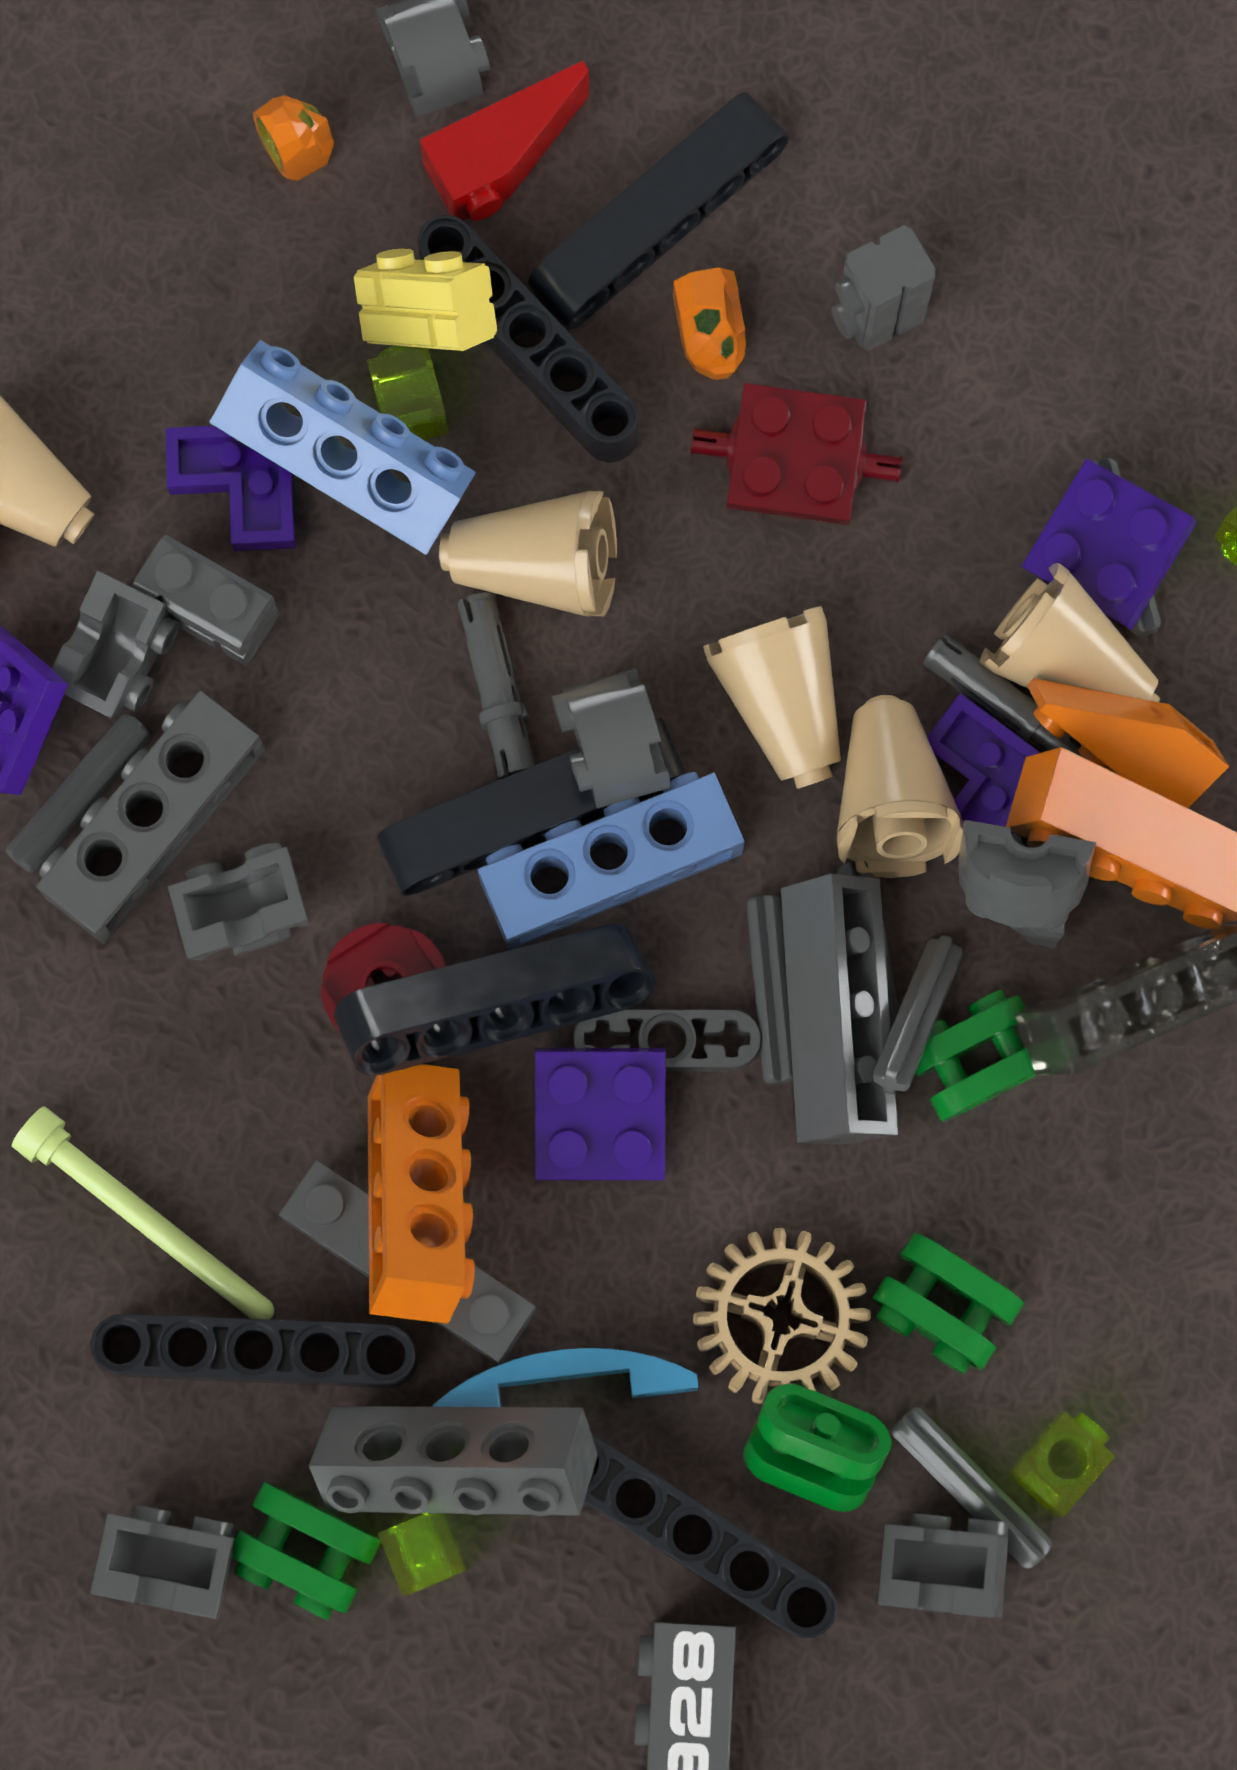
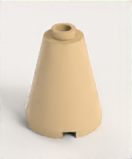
M0 396V524L54 547H57L64 539L75 544L95 515L86 508L92 496Z
M590 490L455 521L450 533H444L441 537L439 548L441 568L443 571H450L451 578L455 584L586 617H604L610 608L615 586V578L604 579L607 572L608 558H617L616 524L612 503L609 497H602L604 492Z
M1055 563L1048 568L1054 578L1048 585L1037 578L1002 620L994 634L998 638L1005 640L1000 645L996 654H993L985 647L980 658V664L989 671L1028 688L1027 684L1033 678L1155 702L1160 700V697L1154 693L1158 685L1156 676L1070 571L1060 563Z
M822 606L803 611L804 614L789 619L783 617L720 639L717 643L703 646L708 663L781 781L793 777L797 789L833 777L829 765L841 761L827 619L825 618Z
M880 695L869 699L853 716L836 836L838 855L844 864L847 858L855 861L856 872L861 874L871 873L875 877L882 878L919 875L927 872L926 861L943 854L944 864H946L958 855L961 847L964 821L915 708L898 697ZM864 861H866V862L868 863V869H867V867L865 866V862H864Z

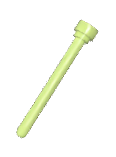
M43 1106L38 1109L20 1129L12 1142V1147L30 1162L34 1163L40 1160L46 1166L53 1162L250 1319L271 1320L274 1315V1306L270 1300L69 1142L71 1135L63 1129L65 1122L47 1107Z

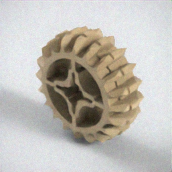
M784 1228L774 1229L772 1235L773 1248L766 1250L760 1235L757 1232L750 1233L747 1237V1243L752 1255L746 1258L734 1244L728 1245L724 1253L734 1268L729 1272L721 1265L711 1263L706 1272L713 1280L721 1284L719 1290L700 1286L696 1292L697 1299L714 1304L713 1312L701 1311L693 1315V1324L700 1327L713 1326L715 1333L698 1340L697 1347L700 1352H704L719 1346L723 1353L722 1356L711 1363L709 1370L713 1375H717L731 1364L738 1371L728 1385V1389L733 1393H737L742 1388L746 1378L757 1382L752 1393V1402L756 1404H762L766 1397L768 1386L777 1387L783 1384H796L816 1391L812 1380L816 1377L820 1379L824 1387L834 1391L839 1387L840 1383L829 1367L835 1363L841 1369L852 1372L856 1368L857 1362L852 1356L842 1351L845 1344L854 1348H864L868 1342V1337L862 1333L850 1330V1323L868 1322L871 1318L869 1309H850L849 1305L850 1300L858 1299L866 1293L865 1285L863 1283H855L844 1289L840 1281L853 1270L854 1265L850 1260L841 1262L834 1270H831L825 1264L835 1249V1246L830 1242H826L820 1248L816 1257L806 1253L811 1242V1233L806 1231L800 1233L795 1249L786 1248ZM768 1265H786L779 1289L772 1295L760 1297L749 1294L744 1296L732 1292L736 1285L752 1271ZM805 1271L820 1281L828 1292L834 1307L835 1323L824 1320L823 1316L809 1311L803 1304L801 1287ZM788 1285L792 1287L788 1302L791 1304L790 1314L795 1318H799V1322L804 1324H800L795 1331L788 1325L786 1335L781 1334L779 1336L775 1350H772L771 1343L775 1333L772 1331L773 1320L764 1316V1312L761 1311L768 1304L775 1310L778 1305L777 1300H783ZM727 1312L740 1315L742 1319L754 1323L761 1331L763 1341L758 1364L753 1363L744 1356L734 1343L728 1328ZM801 1337L814 1340L816 1338L830 1343L824 1355L811 1365L794 1371H777L784 1347L791 1339Z

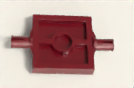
M744 383L740 415L731 428V434L694 428L690 454L695 453L727 458L730 484L726 508L849 525L853 496L861 483L862 477L899 483L903 457L866 452L862 431L867 400Z

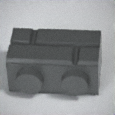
M903 225L879 237L878 245L869 242L847 253L842 280L835 283L838 304L831 307L835 324L845 339L849 340L854 337L860 348H864L866 351L891 340L894 331L901 335L924 323L936 268L912 228Z
M166 534L160 539L131 586L165 603L169 617L179 621L180 629L215 649L221 647L225 655L246 667L279 616L272 595Z

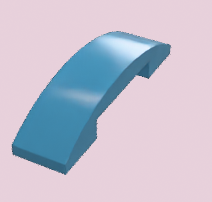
M601 1348L564 1349L533 1354L490 1368L449 1391L432 1406L501 1407L499 1390L501 1387L629 1373L632 1399L697 1391L698 1379L697 1374L677 1364L645 1354Z

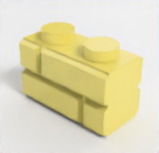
M411 249L387 250L376 255L377 263L357 270V273L354 275L357 304L362 305V310L359 312L362 338L367 343L464 351L494 338L497 332L494 304L489 302V298L493 295L489 267L481 263H464L460 252H439L426 256L424 260H415L413 250Z

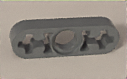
M623 1010L579 1022L574 1032V1048H595L592 1045H585L584 1038L595 1035L596 1025H609V1032L612 1036L630 1037L628 1023H641L638 1034V1048H650L648 1045L650 1032L658 1025L673 1024L684 1033L686 1045L683 1051L676 1057L665 1058V1072L738 1071L753 1062L758 1053L761 1040L760 1031L755 1021L746 1013L737 1010ZM692 1023L706 1024L703 1037L722 1036L725 1025H737L738 1035L749 1037L750 1044L740 1046L737 1057L732 1058L725 1056L724 1046L704 1045L703 1051L706 1058L694 1059L692 1056L696 1045V1033ZM613 1045L610 1048H630V1045Z

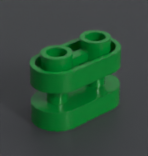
M998 990L968 1007L972 1017L952 1027H949L945 1019L935 1023L915 1074L917 1077L936 1070L945 1090L929 1100L941 1123L951 1120L1026 1082L1056 1064L1044 1041L1025 1048L1016 1028L1029 1021L1031 1016L1019 995L1006 999L1003 991ZM993 1041L1002 1060L968 1077L959 1058Z
M914 1232L899 1254L914 1269L904 1284L885 1276L871 1298L881 1307L875 1317L884 1325L906 1338H909L915 1330L934 1342L936 1346L931 1354L953 1370L963 1375L969 1366L983 1371L997 1348L982 1336V1333L991 1319L1010 1327L1024 1306V1302L1010 1290L931 1239ZM936 1283L969 1303L960 1320L926 1299Z
M783 1384L773 1388L767 1394L759 1412L757 1423L752 1428L744 1446L743 1457L748 1469L761 1481L828 1509L847 1512L859 1508L866 1501L875 1482L876 1474L881 1470L891 1449V1437L885 1425L867 1412L811 1389L809 1390L806 1387L796 1384Z
M264 1481L252 1506L269 1515L259 1537L239 1530L232 1558L239 1562L233 1573L266 1590H269L273 1581L276 1580L298 1591L293 1603L323 1619L329 1620L334 1609L346 1614L358 1588L341 1578L352 1557L371 1565L382 1540ZM292 1528L328 1545L318 1567L282 1550Z

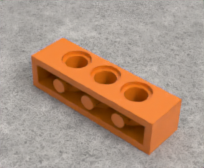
M420 1064L376 1075L369 1092V1314L448 1324L460 1299H468L472 1292L475 1264L473 1259L465 1258V1243L468 1241L471 1233L473 1208L471 1203L463 1202V1189L467 1185L471 1168V1153L469 1149H462L461 1138L467 1127L469 1099L468 1097L460 1096L459 1069Z

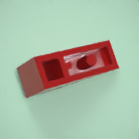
M584 61L578 62L420 139L423 165L451 216L458 217L462 221L470 217L473 221L483 220L495 214L503 206L504 201L512 196L589 97V70Z

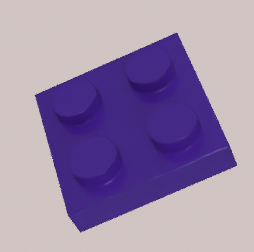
M1086 458L1021 567L1049 584L1054 578L1048 568L1055 563H1060L1070 571L1106 617L1132 631L1197 524V521L1193 516Z
M665 1048L535 1049V1180H665Z

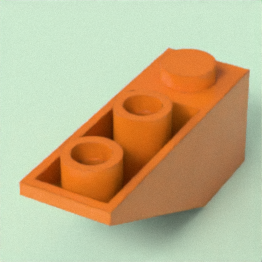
M1033 678L1027 684L1038 706L1033 714L1050 733L1059 739L1068 733L1082 745L1078 751L1083 758L1107 770H1113L1118 775L1186 808H1189L1229 768L1214 741L1170 704Z

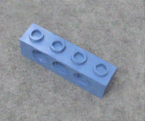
M262 340L258 341L241 363L209 422L425 555L429 552L476 473L465 466L462 460L452 451L443 447H434L411 433L400 419L390 414H380L356 399L354 394L343 384L323 379L302 366L291 352L280 347L270 346ZM282 402L296 407L302 417L289 413ZM336 436H342L350 440L356 450L343 446ZM390 469L401 471L408 477L411 483L400 481L392 474Z
M696 772L681 775L670 780L671 788L664 789V793L643 802H640L639 797L612 804L603 811L605 814L604 818L582 826L579 820L569 821L548 831L545 834L546 842L524 851L521 844H515L489 855L486 858L488 865L479 868L478 875L508 950L527 944L742 855L745 841L715 772L700 779ZM661 820H673L683 827L685 836L677 844L667 846L656 842L649 831L655 823ZM611 843L621 847L626 853L627 858L620 867L605 870L594 864L591 859L592 852L602 844ZM553 867L564 872L568 878L566 886L555 894H544L538 891L533 886L532 880L541 869Z

